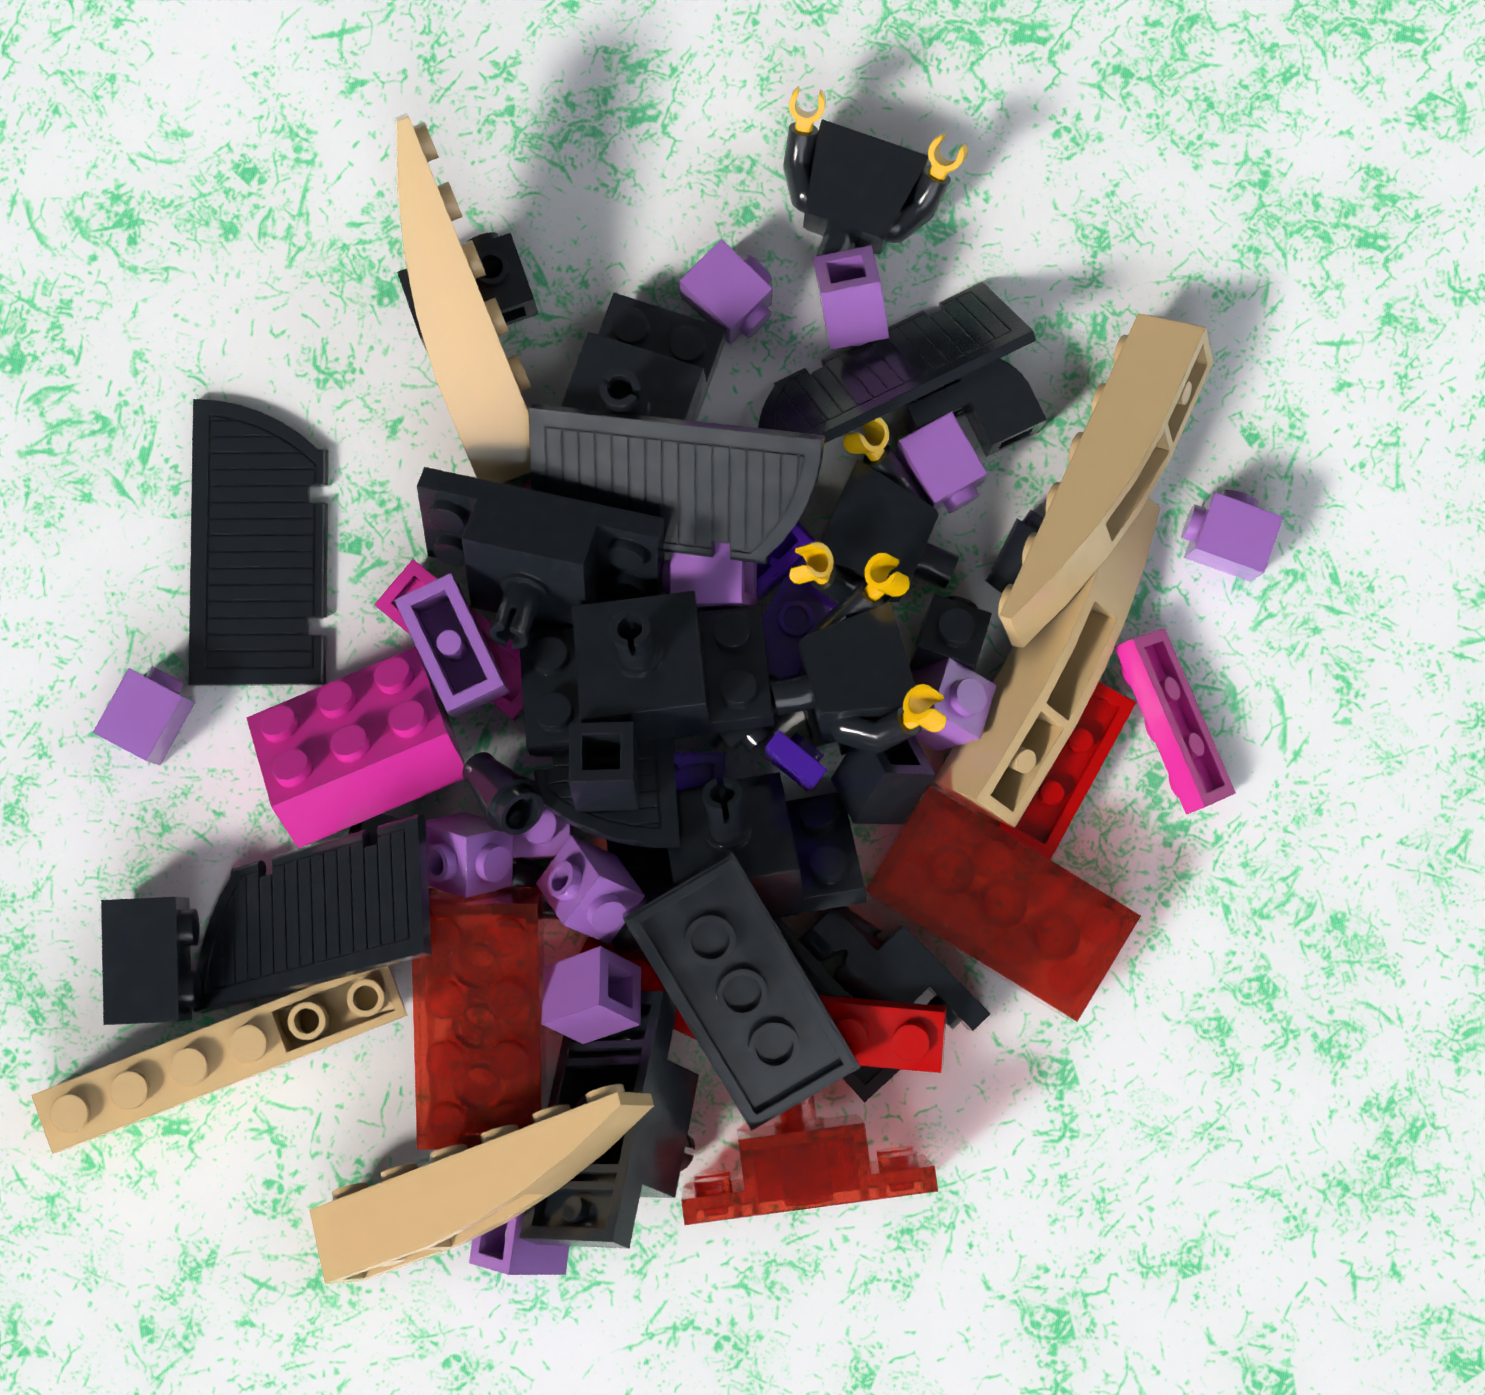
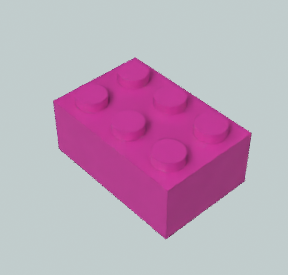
M416 647L246 717L271 807L298 849L463 779L462 771L465 761L448 713Z

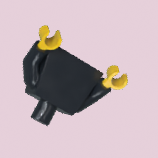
M800 86L793 90L789 101V111L796 122L790 124L788 129L783 169L791 203L798 211L804 213L803 228L823 236L816 256L872 245L874 254H881L887 242H903L933 218L951 181L948 172L958 168L967 158L969 150L966 143L960 148L957 159L949 161L942 157L939 148L947 132L940 134L930 144L928 155L824 119L821 120L818 130L813 124L823 115L826 105L825 93L820 89L819 106L813 111L806 112L797 104ZM928 158L932 166H927Z
M879 417L861 426L865 437L860 433L845 435L843 439L845 450L852 454L865 453L864 463L859 460L856 461L821 542H814L795 548V552L805 558L807 565L791 568L789 574L790 579L797 584L811 581L812 586L837 605L861 582H866L864 575L865 567L868 561L878 553H887L899 559L898 566L889 572L887 579L893 573L900 572L909 577V582H911L914 575L943 589L948 585L959 560L958 555L928 542L939 513L934 507L929 505L926 495L887 444L889 440L888 426ZM884 594L882 596L883 604L899 602L903 595L892 597Z
M887 553L874 555L865 567L864 575L866 582H861L815 625L808 635L803 636L798 641L803 673L769 681L778 717L813 708L821 739L827 741L836 740L838 743L876 754L882 753L916 735L918 732H922V727L931 732H938L945 727L946 716L936 709H929L933 704L942 702L944 695L926 684L915 686L891 602L883 604L882 596L884 594L899 597L909 589V577L900 572L893 573L887 579L889 572L898 566L899 559Z

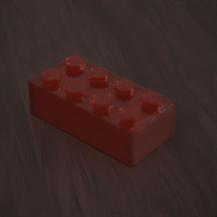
M928 786L865 885V895L1063 1018L1078 1022L1141 917V915L932 786Z
M506 887L467 898L436 888H429L432 955L412 960L417 1150H439L461 1144L467 1145L469 1149L482 1144V1133L507 1125H518L519 1129L534 1124V1113L547 1108L546 1026L542 1025L543 969L545 967L543 894L539 887Z

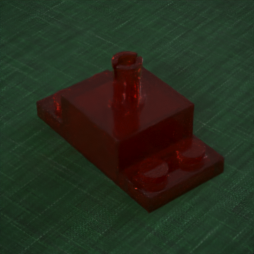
M813 1095L780 1114V1121L775 1122L774 1125L761 1126L752 1131L750 1128L737 1130L743 1179L731 1180L730 1170L711 1171L693 1175V1185L683 1186L681 1202L684 1225L938 1192L935 1165L925 1155H918L917 1151H913V1146L877 1150L878 1161L870 1162L865 1123L858 1114L829 1118L817 1116Z

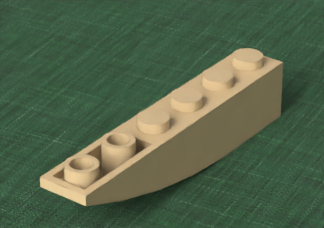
M405 113L396 117V183L403 251L417 320L436 382L476 478L504 483L531 472L529 412L521 395V392L531 389V385L519 355L506 358L498 336L508 333L509 330L496 298L483 301L475 279L485 276L486 273L474 243L471 240L460 244L451 222L463 217L449 182L437 186L428 162L439 158L427 126L425 122L413 126L409 115Z
M1138 313L1129 334H1124L1120 337L1115 348L1114 367L1106 383H1100L1095 390L1091 405L1092 415L1084 432H1078L1072 440L1068 457L1069 465L1061 482H1055L1049 490L1045 506L1046 515L1038 532L1031 533L1026 540L1022 553L1023 565L1014 584H1008L1002 592L998 606V615L1011 645L1024 648L1071 601L1110 555L1142 510L1173 455L1213 365L1214 360L1206 327Z
M1150 498L1147 499L1142 510L1110 555L1071 601L1024 648L1013 647L992 682L996 684L981 739L953 747L935 776L933 782L969 808L1015 828L1076 727L1107 666L1127 619L1147 561L1160 512V507Z
M386 966L310 986L31 1096L51 1152L54 1154L408 1016L391 968Z
M622 1084L601 1087L588 1092L585 1095L587 1104L571 1109L570 1105H558L540 1110L533 1114L534 1124L519 1129L518 1125L494 1128L482 1133V1144L468 1149L467 1145L461 1144L442 1148L430 1154L432 1163L420 1168H418L417 1164L393 1167L380 1173L381 1183L370 1187L368 1183H356L332 1191L333 1201L309 1210L325 1284L368 1280L461 1246L511 1221L559 1190L608 1151L654 1107L651 1094L625 1092Z

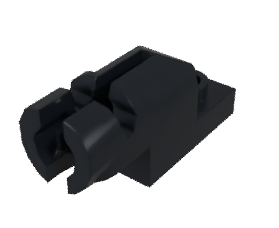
M848 906L830 908L799 940L819 961L828 958L832 952L842 949L845 951L843 964L836 968L834 978L853 998L914 1003L928 989L934 997L927 1004L947 1006L946 1024L952 1030L961 1022L966 1029L974 1031L990 1015L989 1011L904 925H899L882 941L877 936L882 930L853 912Z

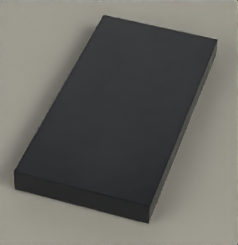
M733 850L728 851L623 913V920L751 1131L861 1068L856 1056Z

